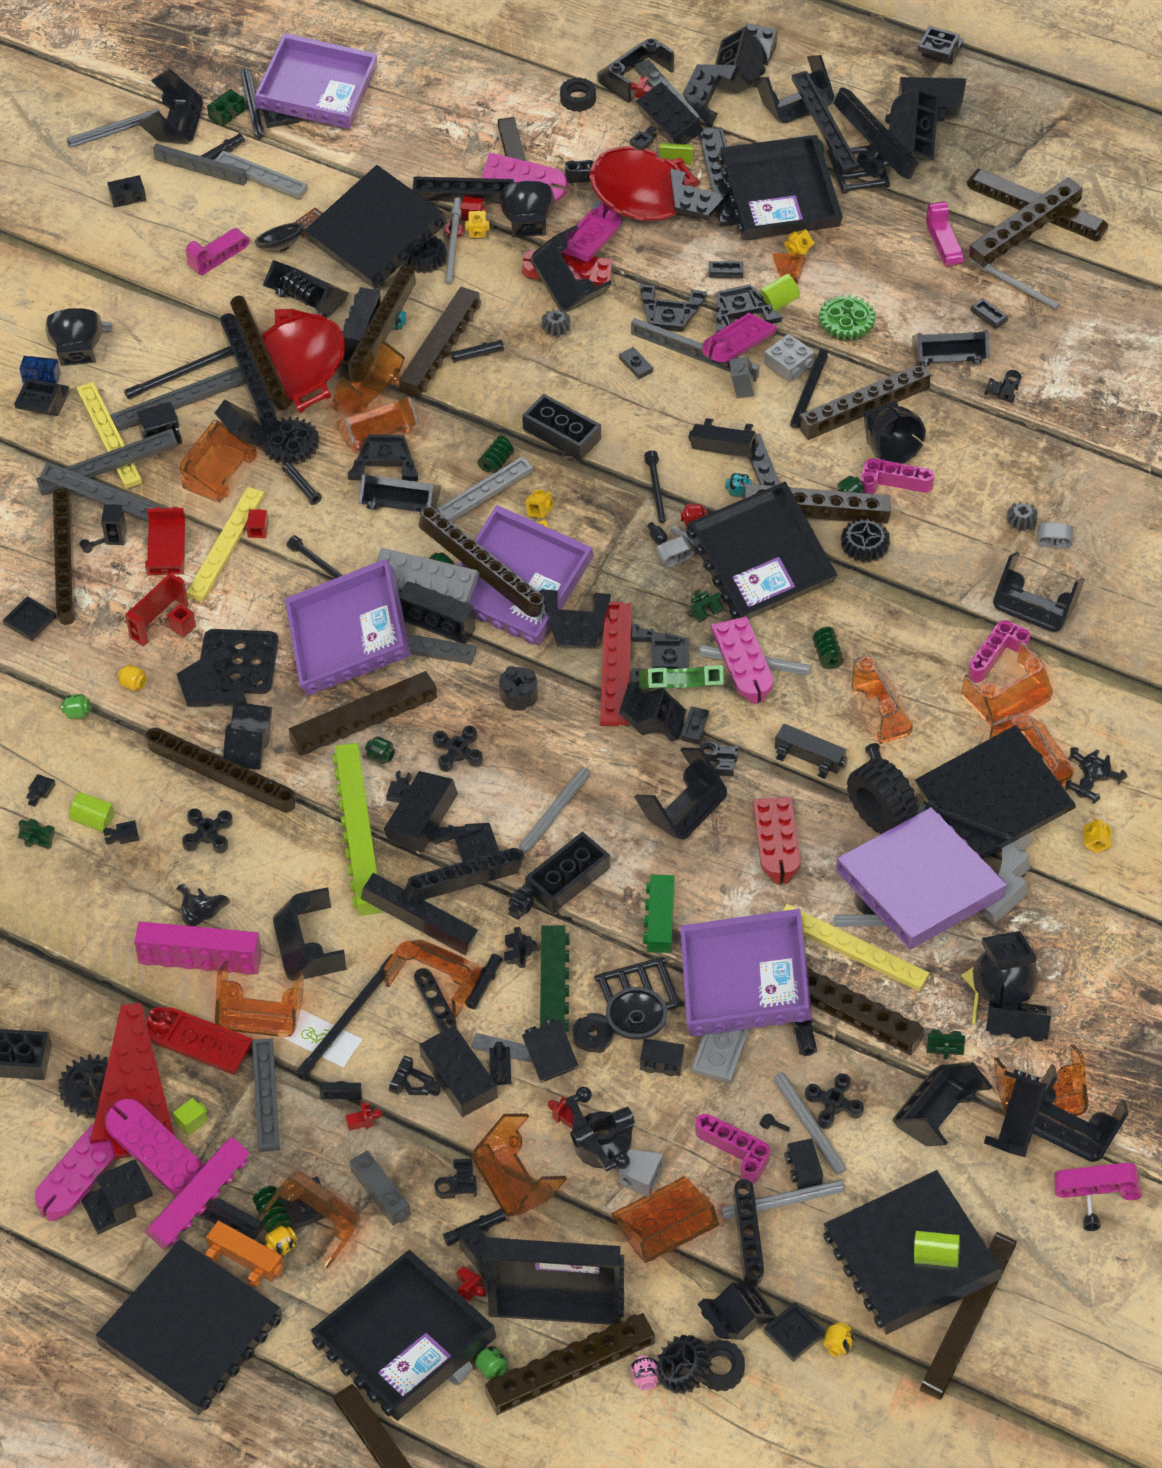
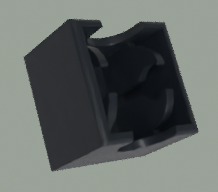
M171 401L136 411L142 439L172 429L177 444H182V438L178 429L179 420Z

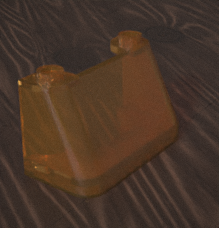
M213 420L180 464L183 489L220 503L224 497L228 496V480L243 461L250 463L256 459V447L233 435L222 422Z
M863 656L854 659L851 683L854 694L860 691L865 693L867 698L876 696L880 703L878 709L881 715L880 731L877 732L876 736L879 743L883 744L909 736L913 730V723L890 678L873 658Z

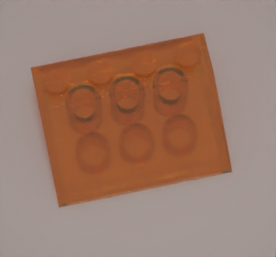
M685 1176L652 1192L649 1198L644 1196L611 1213L636 1254L645 1263L655 1260L657 1257L719 1226L714 1205Z

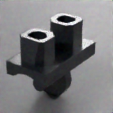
M520 926L514 927V933L505 935L506 946L508 948L513 947V950L504 952V960L507 964H517L519 968H525L526 956H530L531 952L537 949V943L532 940L531 936L522 934Z

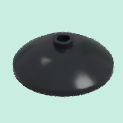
M288 223L274 227L259 235L255 239V244L263 250L285 251L299 239L304 231V227L301 223Z
M630 987L612 996L606 1007V1019L608 1025L616 1034L627 1039H646L654 1036L664 1027L667 1020V1006L662 997L656 992L643 987Z

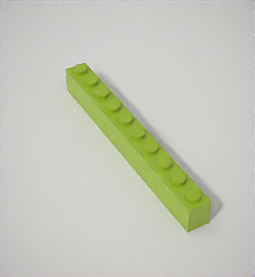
M358 743L335 745L336 753L332 754L333 765L338 766V769H334L336 781L340 780V784L336 786L338 796H342V800H339L340 812H344V816H341L342 828L346 827L347 832H343L344 844H349V848H345L347 860L351 859V864H347L349 876H353V880L350 881L351 892L356 894V897H352L353 908H358L359 916L382 913V910L361 899L363 887L372 873L377 874Z

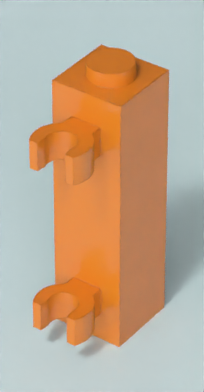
M217 1221L206 1236L209 1249L206 1251L205 1256L216 1262L219 1255L222 1254L251 1270L252 1272L248 1276V1280H250L249 1285L254 1288L259 1286L262 1278L273 1282L275 1277H279L284 1270L282 1255L220 1221Z

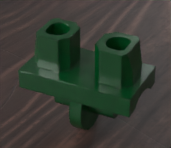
M699 589L694 591L695 597L691 599L693 605L690 606L687 614L689 617L694 616L699 623L707 619L708 615L705 611L707 608L710 609L713 615L720 613L723 609L720 602L722 596L719 592L709 597L707 591L704 593Z
M32 818L28 821L23 819L19 821L20 830L18 838L25 840L24 844L26 847H32L33 844L46 849L52 847V838L55 835V828L53 826L47 825L43 828L39 826L37 820Z
M932 1029L931 1033H928L927 1053L943 1054V1059H948V1054L964 1055L965 1035H962L960 1031L942 1034L940 1030Z

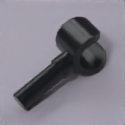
M105 538L94 542L83 539L79 544L85 553H90L92 547L104 543Z
M765 1114L759 1123L764 1129H769L771 1125L787 1132L790 1127L776 1121L771 1114Z

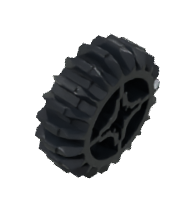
M435 235L403 264L413 266L417 274L420 271L425 274L426 271L431 273L433 269L438 270V267H442L446 260L447 250L445 243Z
M860 518L859 522L853 520L852 524L848 523L846 528L843 529L840 538L844 554H848L849 558L854 557L855 562L858 559L862 563L865 560L870 563L872 559L877 561L879 557L883 558L890 546V535L886 527H883L882 523L876 524V520L871 522L868 518L866 521Z
M682 1334L680 1338L674 1336L673 1342L667 1341L668 1346L666 1348L661 1347L663 1352L657 1355L658 1359H660L656 1362L659 1367L657 1371L660 1373L658 1380L665 1389L673 1393L684 1395L687 1391L693 1393L694 1387L700 1388L699 1383L701 1381L706 1382L705 1375L711 1374L708 1367L712 1366L711 1361H709L712 1356L708 1352V1346L699 1338L697 1339L690 1334L688 1336Z

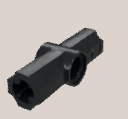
M812 1020L792 1022L799 1055L805 1057L816 1053L817 1047L812 1029Z

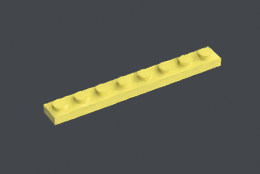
M94 382L77 387V392L106 451L109 452L125 446ZM134 463L116 468V472L125 489L142 484L141 477Z
M247 487L186 592L187 597L202 602L205 601L246 530L249 509H258L265 497L264 491Z
M787 904L783 911L794 910L797 908ZM801 911L804 936L919 992L927 981L929 972Z

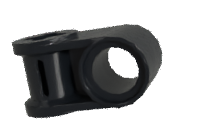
M571 160L566 162L565 176L567 182H590V171L594 161Z

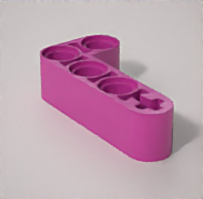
M946 201L928 204L926 224L939 255L947 267L962 264L963 253L948 222V205Z
M234 228L205 247H202L196 241H192L186 247L187 264L198 274L204 275L244 250L249 245L250 239L238 228Z
M871 458L866 460L861 474V483L864 487L862 493L874 494L878 484L924 493L930 492L933 488V471L922 467Z
M1007 620L998 622L971 659L968 670L969 680L975 683L982 682L1006 648L1018 653L1026 652L1029 647L1030 632Z
M701 1114L696 1118V1136L743 1160L741 1164V1179H747L752 1184L756 1183L769 1163V1145L710 1114ZM738 1144H745L746 1146L741 1147ZM757 1153H763L764 1155L759 1156ZM752 1169L754 1170V1172H748L746 1170Z
M1133 1163L1066 1169L1054 1173L1055 1195L1061 1198L1120 1192L1125 1200H1138L1141 1198L1140 1174Z

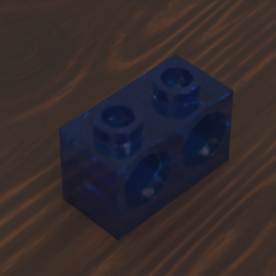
M23 356L19 368L22 383L25 382L26 378L58 384L61 375L58 359Z

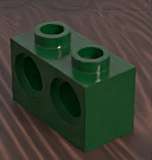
M229 89L207 105L208 117L223 127L246 110L244 97Z

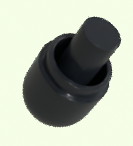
M653 522L647 525L650 530V537L656 544L661 545L667 541L668 536L662 527L655 526Z

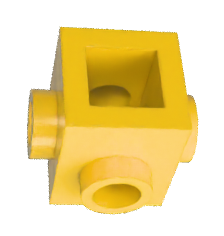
M469 211V221H465V229L469 231V238H486V231H489L486 211Z
M805 229L788 235V240L783 244L791 257H802L809 252L808 249L815 243Z
M541 489L535 490L525 500L527 515L530 517L544 518L554 508L551 492Z
M1100 819L1084 825V846L1096 854L1112 847L1111 827Z

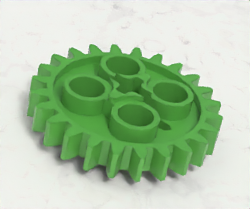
M843 294L841 298L835 296L834 300L829 298L828 302H824V306H821L819 311L821 329L825 328V333L830 332V337L837 335L836 339L843 337V341L847 337L851 341L853 337L859 339L860 335L865 337L866 332L870 333V329L874 327L875 311H873V306H869V302L864 303V298L857 300V296L851 298L850 294L847 298Z

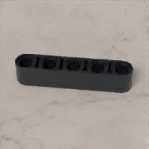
M741 1179L734 1186L733 1200L744 1281L747 1284H755L756 1286L763 1279L764 1263L753 1184L747 1179ZM746 1189L748 1194L742 1195L738 1190ZM748 1209L751 1214L744 1215L741 1210ZM750 1229L754 1234L746 1235L743 1231ZM749 1249L754 1250L756 1255L749 1256L746 1251ZM750 1270H755L759 1273V1275L753 1277L748 1272Z

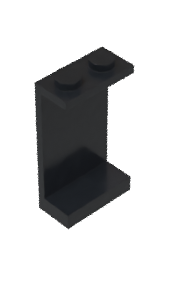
M1014 1069L1013 1073L1009 1071L1004 1072V1075L1015 1078L1016 1081L999 1138L986 1135L984 1144L1010 1154L1025 1157L1047 1084L1040 1082V1077Z

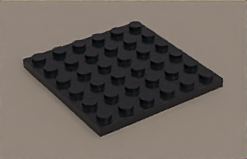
M1017 725L915 779L916 785L928 801H935L939 803L942 809L1006 832L1012 836L1010 841H1004L942 817L967 842L968 846L979 854L981 859L1076 808L1074 801Z

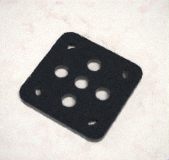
M210 629L204 634L200 659L226 645L231 662L213 667L222 692L242 687L244 693L266 694L272 689L279 644L278 635L272 631ZM238 644L245 645V647L242 649L235 648V646ZM238 658L243 660L239 664L233 663V661ZM255 659L261 660V663L255 665L252 664V661ZM235 673L241 675L237 679L231 678V675Z

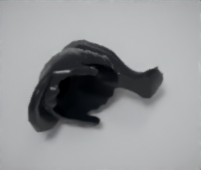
M185 884L178 885L176 888L177 891L183 894L181 917L188 926H197L202 920L213 918L222 908L230 903V899L227 896H207L201 888L197 890L198 896L191 894L190 889Z

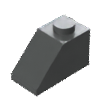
M748 357L730 359L731 377L737 399L755 396L752 362Z

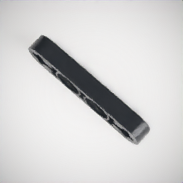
M426 968L418 969L414 974V982L439 1032L441 1033L448 1029L447 1026H444L445 1018L448 1025H451V1027L455 1025L457 1028L456 1019L431 971ZM421 976H423L424 978H427V985H426V986H425V983H424L423 979H420ZM428 991H435L437 995L430 998L426 996V993ZM442 1006L445 1008V1011L443 1013H436L434 1009Z

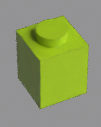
M191 1098L173 1112L175 1123L189 1136L207 1122V1109L201 1102L197 1103Z

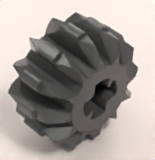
M552 309V311H546V314L543 315L541 324L546 334H551L552 337L554 335L560 337V334L566 335V332L569 331L571 319L566 311L562 312L561 309Z
M1020 501L1018 504L1013 503L1007 511V523L1010 524L1011 528L1016 527L1017 531L1019 529H1022L1024 532L1027 529L1032 530L1033 526L1037 523L1038 512L1034 505H1028V502L1022 504Z

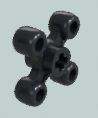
M474 726L464 727L461 737L455 736L451 739L444 731H436L434 733V746L448 750L447 754L441 755L438 759V767L441 771H451L454 761H462L464 759L473 767H478L482 764V752L478 749L471 750L468 748V744L475 742L477 739V730Z
M190 809L187 813V820L191 826H196L198 829L193 834L188 833L183 836L182 844L186 851H194L200 842H204L207 844L212 843L213 849L217 853L226 852L228 840L226 837L218 835V831L221 828H229L232 825V814L229 811L223 810L218 813L215 820H212L210 818H203L202 812L199 809Z
M838 1074L834 1080L835 1087L827 1092L821 1090L817 1084H809L805 1088L804 1095L807 1101L811 1103L821 1102L825 1107L818 1115V1125L823 1129L831 1128L834 1125V1114H838L841 1111L847 1112L850 1117L855 1119L860 1118L864 1113V1104L860 1100L850 1101L844 1097V1092L848 1091L851 1084L850 1077L847 1074Z

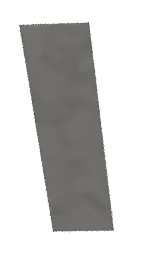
M476 1033L471 1048L489 1052V1048H493L496 1042L501 1041L505 1047H510V1058L532 1063L525 1044Z

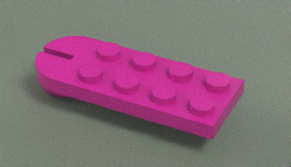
M489 152L482 178L514 179V182L540 181L551 186L555 198L554 202L559 201L568 194L564 189L552 187V185H559L569 189L567 178L559 169Z
M602 202L599 208L592 209L577 224L578 229L573 238L568 240V246L563 252L582 261L589 262L619 230L622 217Z
M748 313L707 338L703 342L702 353L708 358L712 356L711 359L714 361L729 362L730 359L737 358L775 334L777 327Z
M747 616L712 624L711 631L737 692L754 704L758 702V692H760V701L763 702L773 688V676Z
M123 1099L114 1104L107 1112L105 1127L108 1133L174 1196L203 1167L204 1164L139 1102L132 1099ZM117 1112H121L125 1116L126 1120H124Z
M93 1123L35 1191L36 1206L43 1218L47 1215L48 1221L59 1220L62 1216L72 1212L96 1184V1176L105 1173L116 1160L114 1159L110 1141L90 1143Z

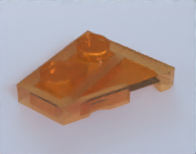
M773 253L779 277L789 274L795 283L798 284L806 261L805 255Z

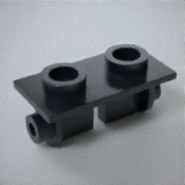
M498 1041L493 1048H489L490 1076L496 1085L512 1084L510 1047H505L503 1042Z

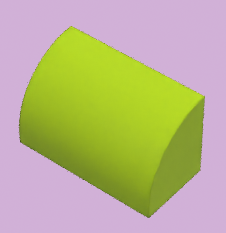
M660 143V157L663 159L668 158L669 160L682 158L685 164H693L694 145Z
M789 274L761 288L763 300L768 305L771 304L774 311L800 298L799 289Z
M79 791L73 799L69 812V820L101 832L108 827L115 816L113 804Z
M916 1231L914 1263L958 1267L960 1235Z

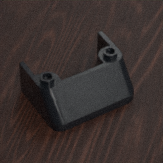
M646 39L597 73V81L629 103L631 102V82L624 78L623 75L633 69L635 64L643 62L647 58H650L672 73L674 72V51L656 39Z
M822 55L807 56L812 71L809 75L826 106L834 101V92ZM769 77L755 78L763 105L779 122L787 123L810 113L799 92L778 100L776 93L773 92Z
M169 68L151 80L153 84L163 91L162 102L170 109L167 119L156 111L140 121L139 125L159 142L187 144L194 139L203 107V99L200 94Z
M577 225L553 236L531 256L533 267L557 307L561 311L566 312L605 294L612 284L609 280L595 287L590 279L583 278L577 281L562 257L561 252L567 248L568 240L572 239L578 229Z
M275 260L272 261L263 286L276 290L275 294L281 297L287 295L295 298L294 294L290 295L288 291H285L283 287L278 285L280 278L286 272L290 273L292 270H295L294 276L300 274V281L306 278L305 284L308 282L312 283L310 288L317 286L315 297L309 305L317 309V314L324 317L332 315L347 299L349 292L311 274Z
M988 329L968 333L929 335L917 333L912 336L915 363H922L923 366H930V363L952 361H972V364L982 363V360L990 358Z
M362 475L358 504H366L369 509L377 510L378 506L418 511L421 514V510L424 507H432L436 510L441 485Z
M1015 552L1009 555L993 599L994 607L1001 612L1052 632L1061 630L1077 603L1085 579L1080 578L1075 581L1071 593H1062L1055 603L1022 590L1025 584L1024 576L1014 571L1020 553Z
M682 748L680 750L689 763V766L683 773V780L687 788L665 810L655 795L636 794L634 796L648 820L676 839H686L727 795L726 786L702 748Z
M328 887L294 895L273 917L285 975L291 981H299L347 970L344 949L324 954L320 944L315 942L304 944L298 919L300 914L331 908Z
M974 1062L940 1065L929 1073L897 1112L892 1121L897 1128L925 1146L947 1145L948 1142L938 1129L958 1103H968L975 1098L977 1091L991 1090L993 1086Z
M1051 1064L1041 1080L1047 1086L1033 1134L1090 1162L1099 1161L1129 1114L1126 1101L1121 1099L1112 1115L1105 1112H1097L1087 1122L1053 1105L1056 1099V1092L1053 1086L1058 1078L1055 1065Z

